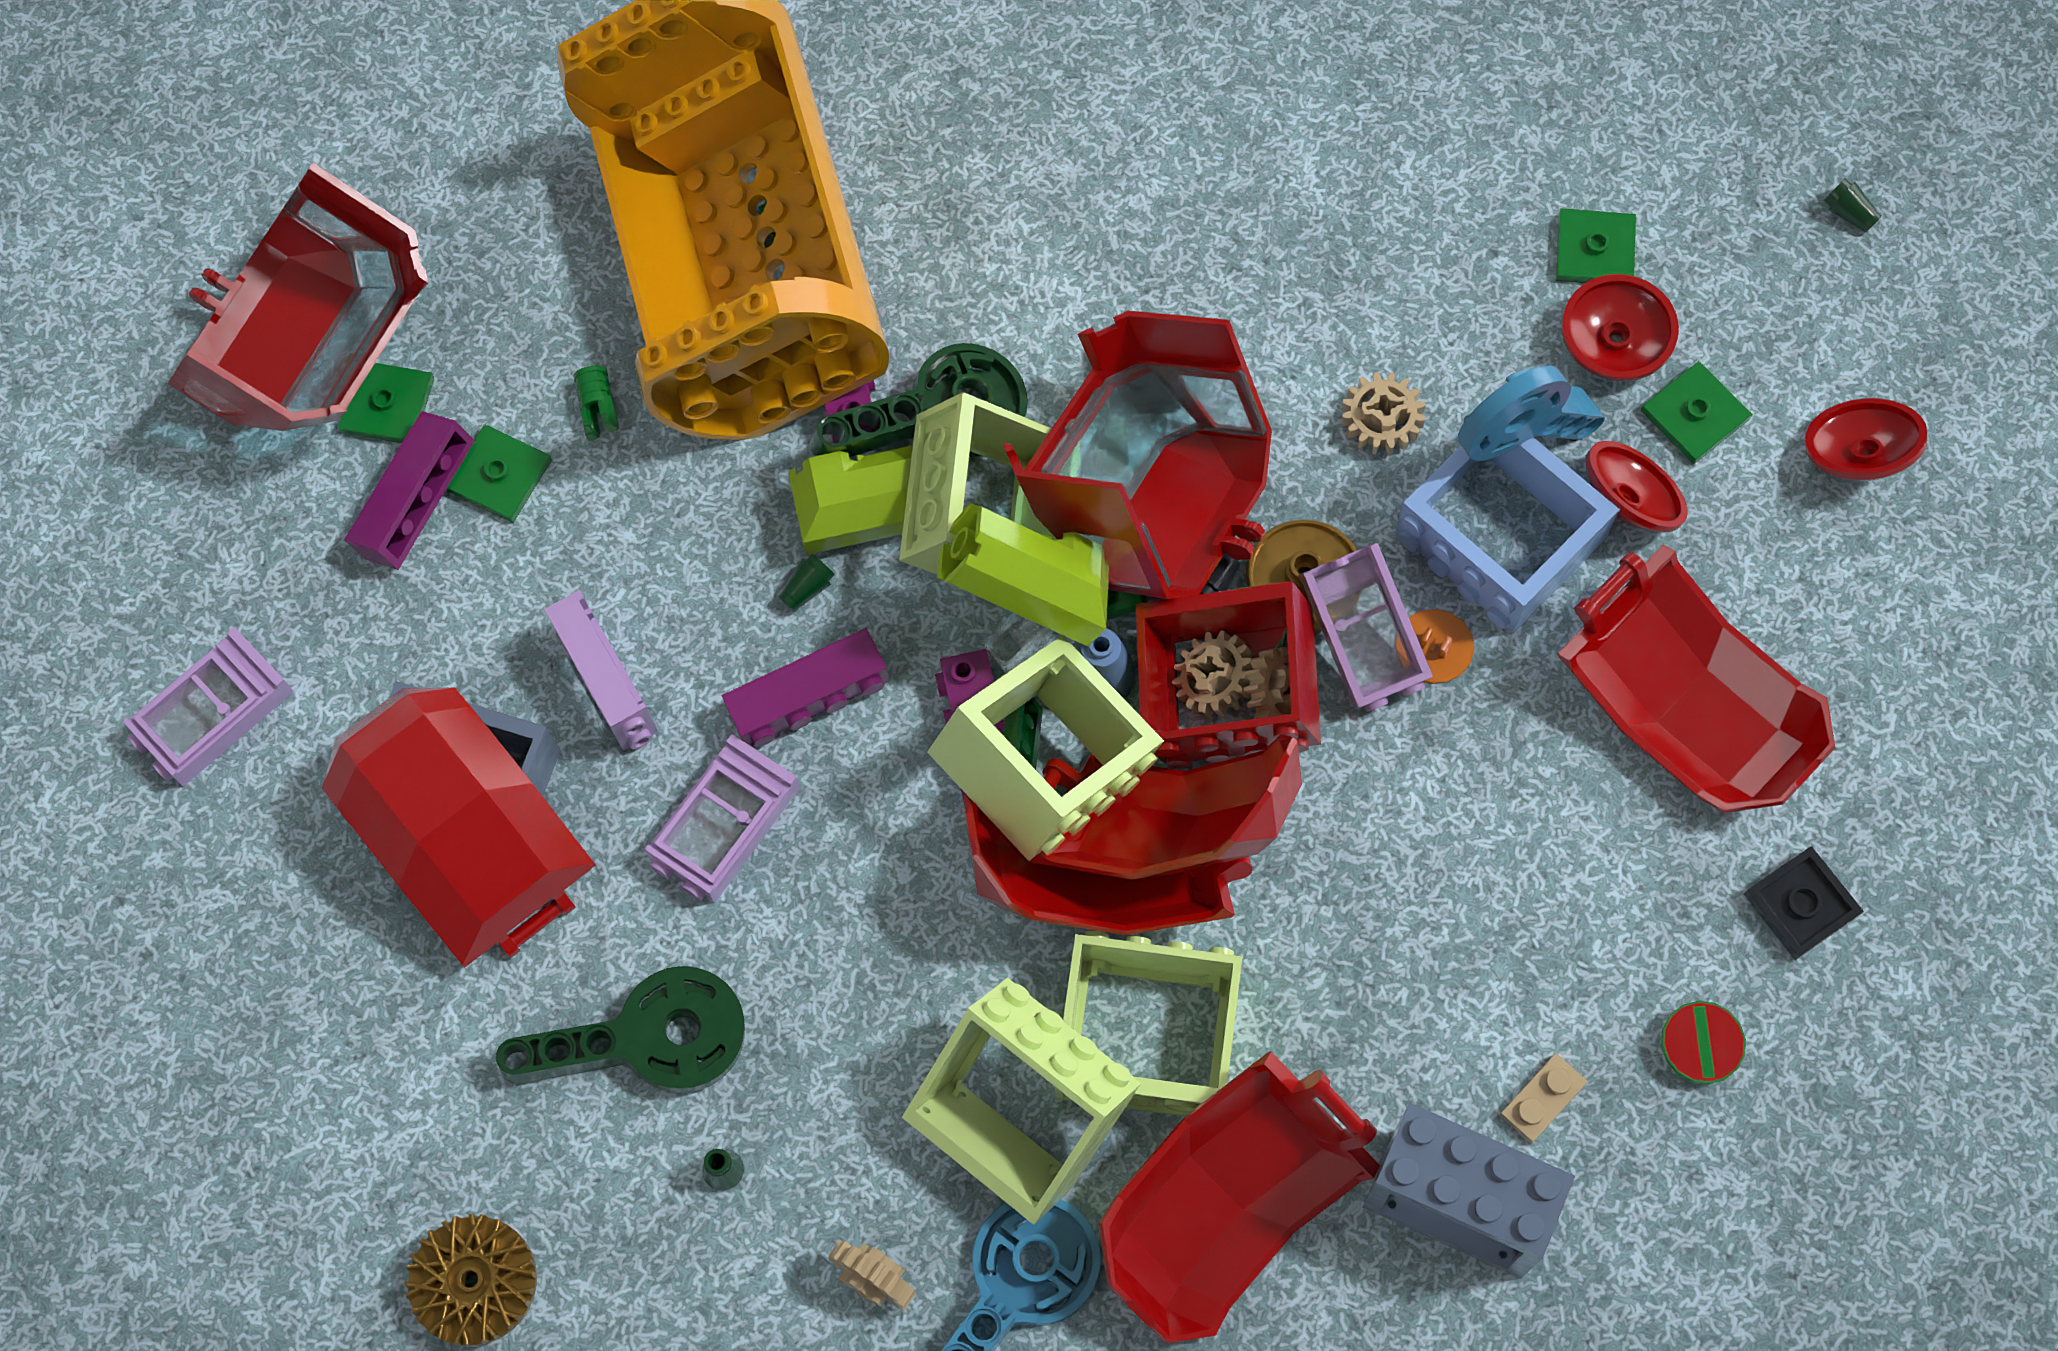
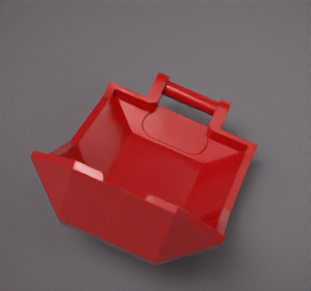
M1663 544L1646 562L1634 552H1628L1619 561L1620 567L1588 599L1583 598L1574 607L1575 613L1584 626L1557 653L1558 657L1618 729L1699 799L1722 813L1783 805L1836 748L1828 698L1802 684L1733 627L1679 563L1675 550Z
M455 687L402 688L335 739L322 785L323 791L464 968L497 942L510 958L514 957L521 951L519 947L563 912L567 915L576 908L564 890L595 867L596 864ZM550 899H554L544 908L538 911L535 915L529 918L526 922H524L521 926L515 929L512 933H510L509 935L507 934L518 924L524 921L527 917L533 914L536 910L542 907L545 903H547Z
M1281 733L1263 751L1187 771L1151 766L1142 775H1136L1140 782L1126 796L1122 797L1117 793L1113 796L1116 800L1105 812L1099 816L1092 812L1088 815L1091 818L1090 821L1075 835H1072L1069 831L1063 835L1065 837L1064 841L1053 852L1046 855L1041 851L1030 861L1133 880L1177 874L1257 855L1277 838L1302 785L1298 741L1291 736ZM1092 753L1086 757L1078 772L1061 759L1051 758L1046 763L1042 773L1045 781L1054 790L1057 785L1067 788L1068 793L1103 765Z
M967 794L963 796L977 895L1001 909L1030 920L1130 935L1232 918L1235 913L1228 883L1248 877L1253 870L1250 857H1245L1177 874L1132 880L1033 863L1028 861Z
M1272 1051L1267 1052L1186 1115L1110 1203L1099 1223L1108 1287L1164 1343L1216 1336L1229 1309L1297 1230L1360 1182L1375 1178L1380 1165L1363 1147L1375 1138L1377 1129L1368 1119L1362 1120L1330 1086V1079L1321 1070H1316L1304 1079L1298 1080ZM1315 1098H1318L1347 1129H1343Z

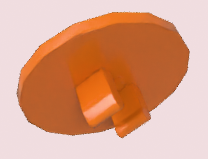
M1439 609L1421 610L1410 616L1409 620L1433 676L1424 680V682L1431 684L1446 683L1461 676L1471 664L1474 653L1473 636L1465 622L1453 613ZM1397 634L1395 641L1397 659L1403 668H1407L1410 666V663Z

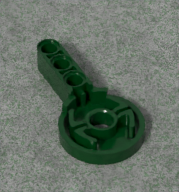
M972 343L949 345L933 353L924 362L915 378L912 390L823 417L813 434L810 449L814 456L842 451L847 452L849 457L914 438L917 414L958 395V390L961 388L973 389L981 395L983 401L1025 417L1028 405L1026 387L1014 365L995 350ZM972 368H979V369H983V370H986V371L989 370V373L984 372V371H981V370H975V369H972ZM946 374V376L943 377V378L935 385V387L933 388V390L927 389V387H926V382H927V381H928L927 386L930 387V388H932L933 385L935 384V382H936L940 377H942L943 375ZM894 413L906 415L909 421L899 420ZM859 424L871 426L874 432L862 430ZM823 435H832L837 438L839 443H830L824 439ZM972 451L969 453V457L982 456Z
M671 967L660 970L640 982L630 993L621 1013L615 1019L507 1039L497 1049L496 1062L502 1076L507 1081L515 1084L623 1065L631 1069L639 1079L660 1090L674 1093L694 1092L715 1084L735 1065L744 1044V1014L736 994L720 977L697 967ZM684 981L694 982V983L700 984V985H702V986L710 987V988H712V989L716 992V995H715V993H714L711 989H709V988H703V987H700V986H698V985L684 983ZM663 985H666V987H664V988H662V989L656 991V992H655L654 994H652L649 998H646V999L642 1002L641 1008L639 1007L641 1001H642L645 997L649 996L653 991H655V990L658 989L659 987H661V986H663ZM679 1017L690 1018L699 1027L695 1040L686 1045L673 1043L666 1034L669 1024ZM606 1038L612 1043L606 1053L597 1055L589 1051V1046L595 1039ZM564 1045L570 1049L569 1055L563 1061L553 1062L547 1058L550 1049L554 1046ZM719 1046H722V1047L725 1048V1053H724V1050H723V1049L719 1048V1050H718L715 1054H713L711 1057H709L708 1059H706V1060H704V1061H702V1062H699V1061L697 1060V1057H698L700 1060L706 1058L707 1056H709L710 1054H712ZM521 1052L528 1056L526 1064L519 1069H510L506 1066L508 1057L513 1053ZM651 1058H654L655 1060H658V1061H660V1062L667 1063V1064H676V1061H678V1064H677V1066L674 1067V1066H667V1065L660 1064V1063H658V1062H656V1061H654V1060H652V1061L648 1064V1061H649Z

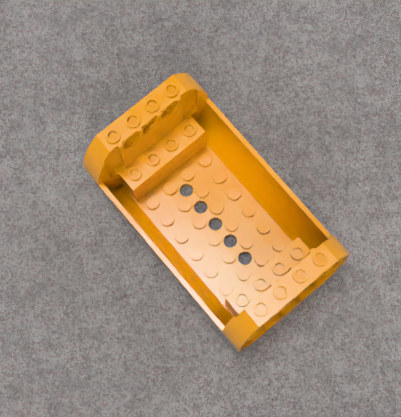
M634 0L558 44L557 65L566 100L572 113L591 132L646 347L637 351L635 368L643 399L650 414L661 423L696 437L721 440L751 439L763 436L824 405V403H828L884 375L889 364L887 343L793 22L785 7L778 0ZM754 168H758L755 180L747 184L749 172ZM766 198L767 204L764 207V212L756 216L757 205ZM775 231L776 236L773 244L765 248L766 237ZM785 264L782 277L774 280L775 269L779 265Z

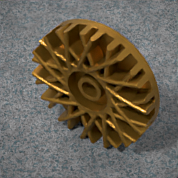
M1309 519L1287 521L1264 533L1265 536L1262 541L1255 543L1253 546L1255 547L1254 554L1247 561L1245 583L1249 587L1293 581L1310 603L1298 575L1355 552L1357 548L1343 532L1324 522ZM1362 590L1325 605L1333 625L1339 619L1344 620L1348 613L1352 614L1354 607L1358 604ZM1313 610L1314 634L1317 635L1320 634L1321 627Z
M468 1214L469 1217L464 1218L454 1216L451 1222H441L443 1226L436 1231L429 1230L427 1232L428 1238H422L419 1241L421 1247L417 1253H411L412 1264L407 1265V1270L410 1272L409 1281H405L404 1284L409 1291L406 1293V1297L411 1302L412 1308L410 1310L412 1314L416 1315V1320L428 1330L427 1332L445 1342L458 1346L485 1345L507 1335L525 1317L536 1292L537 1269L532 1251L526 1241L509 1225L499 1219L489 1218L483 1214H480V1216ZM472 1273H477V1284L467 1288L465 1283L468 1276Z

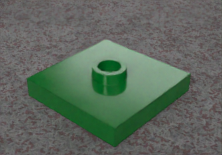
M1560 208L1556 281L1586 283L1594 278L1609 274L1634 276L1636 214Z
M1700 361L1647 401L1640 410L1693 464L1697 463L1747 423L1753 415Z
M375 363L347 406V412L341 417L338 426L340 432L402 443L420 412L425 411L434 381L432 372Z
M484 424L446 490L514 523L550 465L552 458L549 454Z

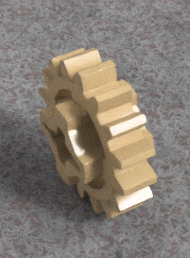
M1374 372L1372 382L1361 377L1359 378L1358 388L1349 387L1348 399H1343L1341 410L1345 413L1342 414L1341 424L1349 426L1346 435L1348 439L1356 436L1359 437L1357 446L1359 449L1369 444L1372 445L1371 450L1374 455L1379 451V447H1385L1387 454L1392 455L1395 445H1398L1404 451L1408 447V438L1417 441L1420 433L1418 428H1423L1426 418L1422 415L1426 404L1423 401H1417L1420 394L1418 388L1411 391L1407 389L1409 379L1405 378L1400 383L1395 382V373L1391 372L1387 380H1382L1379 372ZM1371 396L1370 401L1362 402L1367 397ZM1405 420H1408L1404 427L1395 431V427L1398 424H1403Z
M1220 631L1217 638L1210 632H1206L1205 642L1203 643L1194 638L1192 640L1194 649L1191 652L1182 650L1180 653L1185 658L1184 663L1174 665V669L1181 674L1180 677L1172 680L1173 685L1180 689L1176 695L1186 704V707L1196 714L1200 712L1206 718H1210L1213 712H1216L1219 716L1225 717L1226 707L1231 706L1237 711L1240 709L1237 700L1240 697L1246 699L1251 697L1250 694L1244 692V687L1250 685L1251 682L1245 676V672L1254 670L1251 665V658L1255 653L1238 636L1234 635L1231 637L1225 631Z
M1287 647L1259 652V657L1251 659V665L1254 670L1245 672V676L1251 681L1250 686L1244 687V692L1251 694V700L1247 703V707L1256 709L1257 712L1254 719L1292 714Z
M839 1240L828 1256L829 1261L843 1271L839 1280L869 1303L876 1304L880 1308L886 1301L898 1309L905 1310L916 1294L915 1289L901 1279L905 1270L875 1247L862 1243L858 1249L844 1240Z

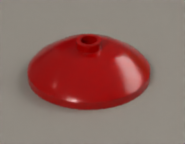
M1625 274L1604 275L1583 284L1569 299L1562 317V337L1573 359L1593 375L1612 381L1638 380L1658 371L1671 357L1679 335L1678 317L1667 296L1650 282ZM1618 335L1621 337L1622 342L1615 343L1610 340L1609 336Z
M1880 398L1855 399L1834 405L1815 417L1805 434L1806 453L1811 462L1830 475L1852 481L1879 480L1900 473L1922 456L1928 441L1926 423L1915 410L1902 403Z
M1614 441L1597 442L1587 452L1585 466L1588 480L1593 488L1620 509L1617 514L1618 519L1634 527L1656 533L1673 532L1686 521L1688 509L1680 489L1671 477L1646 455L1630 446Z

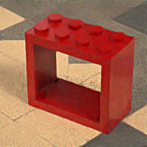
M1293 581L1136 604L1140 716L1164 740L1154 753L1164 764L1171 768H1185L1190 766L1192 761L1206 760L1210 763H1217L1229 760L1230 756L1252 754L1263 751L1281 733L1291 736L1298 741L1299 753L1309 750V746L1321 745L1313 607ZM1287 627L1292 714L1179 728V705L1176 695L1178 688L1173 685L1172 681L1177 678V671L1174 669V665L1177 664L1176 643L1191 641L1194 638L1196 640L1205 639L1206 632H1210L1215 637H1218L1220 631L1233 635Z

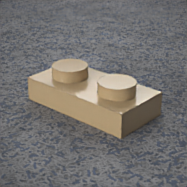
M1555 1053L1499 1116L1532 1144L1588 1081Z

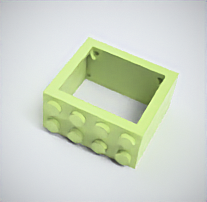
M964 392L917 414L899 561L937 574L939 552L944 543L952 545L956 535L950 533L949 530L954 520L963 512L970 451L1012 467L1002 443L1012 444L1024 469L1052 428ZM1076 443L1056 471V475L1073 477V469L1076 464ZM1015 475L1010 520L1041 535H1052L1035 517Z
M1062 635L960 705L927 753L1030 861L1041 851L1046 855L1053 852L1064 841L1065 837L1063 835L1069 831L1072 835L1079 832L1090 821L1091 818L1088 815L1092 812L1097 816L1105 812L1116 800L1113 796L1117 793L1124 797L1132 791L1140 782L1136 775H1142L1157 761L1158 758L1154 753L1164 740ZM1036 695L1103 765L1062 797L993 726Z
M1086 931L1085 935L1075 934L1063 1022L1080 1035L1082 1034L1089 978L1092 976L1097 977L1098 973L1213 988L1212 992L1220 996L1209 1087L1134 1077L1141 1082V1085L1125 1108L1186 1116L1224 1087L1228 1082L1243 956H1236L1233 950L1222 947H1212L1209 949V952L1192 950L1193 946L1184 942H1169L1168 946L1153 945L1150 939L1139 936H1128L1126 941L1109 939L1110 935L1101 931ZM1055 1087L1056 1099L1073 1101Z
M1007 978L967 1009L902 1118L1035 1225L1075 1185L1141 1085V1082L1134 1078L1126 1067L1115 1063L1101 1052L1094 1042L1087 1037L1081 1036L1063 1022L1056 1012L1048 1010L1030 996L1023 986ZM991 1036L1094 1117L1063 1165L962 1084Z

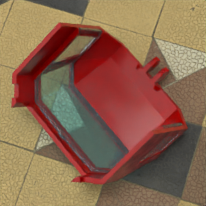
M312 163L235 282L233 283L210 268H205L201 274L208 284L227 293L223 300L219 301L199 288H192L189 292V296L193 301L214 313L167 384L234 426L241 425L287 431L338 421L347 412V406L416 297L428 284L425 267L422 268L418 252L419 244L415 230L315 163Z
M1128 310L1113 317L1115 322L1113 325L1097 332L1091 327L1077 334L1092 370L1024 469L1012 444H1002L1035 517L1057 540L1063 539V533L1076 532L1103 546L1105 562L1107 561L1109 566L1108 590L1165 599L1199 595L1224 553L1233 559L1248 561L1253 556L1255 548L1251 542L1259 543L1265 536V529L1260 524L1249 521L1246 518L1266 487L1272 429L1230 320Z

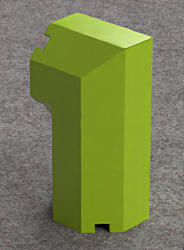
M913 446L866 456L857 454L858 461L850 460L847 452H833L806 459L802 462L803 470L798 474L795 468L788 472L806 555L903 533Z
M970 503L954 520L949 532L956 536L951 546L944 543L939 552L937 578L1085 646H1089L1106 630L1109 566L1107 561L1105 562L1104 549L1101 544L1076 532L1063 533V539L1052 540V535L1036 533L973 503Z

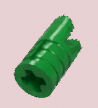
M595 365L577 370L573 378L576 383L575 386L578 393V401L580 402L579 407L586 439L593 441L600 437L597 413H600L602 416V423L609 432L612 433L619 430L607 369L603 366Z

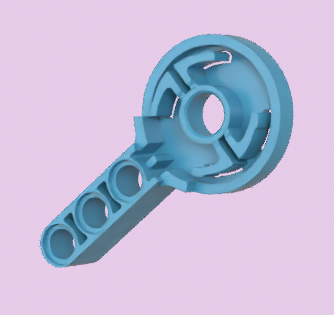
M1548 365L1535 369L1529 368L1506 377L1507 383L1483 400L1471 414L1465 416L1464 423L1458 433V442L1472 460L1486 461L1503 455L1536 436L1583 439L1595 432L1603 424L1605 417L1583 388L1571 386L1557 367Z
M1061 1199L1035 1225L1028 1221L1020 1225L1017 1230H1015V1227L1027 1219L1009 1204L1004 1203L991 1213L981 1226L973 1248V1271L980 1290L979 1301L941 1351H995L1008 1332L1014 1327L1020 1325H1052L1071 1317L1079 1311L1089 1300L1096 1287L1101 1263L1100 1248L1096 1234L1085 1216L1074 1206ZM1031 1244L1045 1245L1053 1254L1051 1268L1042 1275H1031L1025 1272L1020 1265L1022 1251ZM1077 1247H1079L1078 1261H1077ZM999 1248H1004L1005 1250H1000V1253L998 1255L996 1265L997 1275L990 1276L986 1271V1266L990 1274L995 1273V1259ZM1086 1250H1087L1088 1258H1087V1261H1086V1271H1085V1275H1084L1083 1281L1080 1282V1280H1081V1278H1082V1275H1083V1271H1084V1263H1085V1259H1086ZM1067 1298H1070L1068 1301H1066V1302L1063 1303L1062 1305H1060V1306H1058V1307H1055V1308L1051 1309V1310L1048 1311V1312L1040 1313V1312H1037V1311L1035 1310V1304H1037V1310H1038V1311H1046V1310H1048L1050 1307L1056 1306V1305H1058L1059 1303H1061V1302H1063L1064 1300H1066ZM981 1318H990L997 1324L995 1335L988 1340H980L973 1335V1326Z

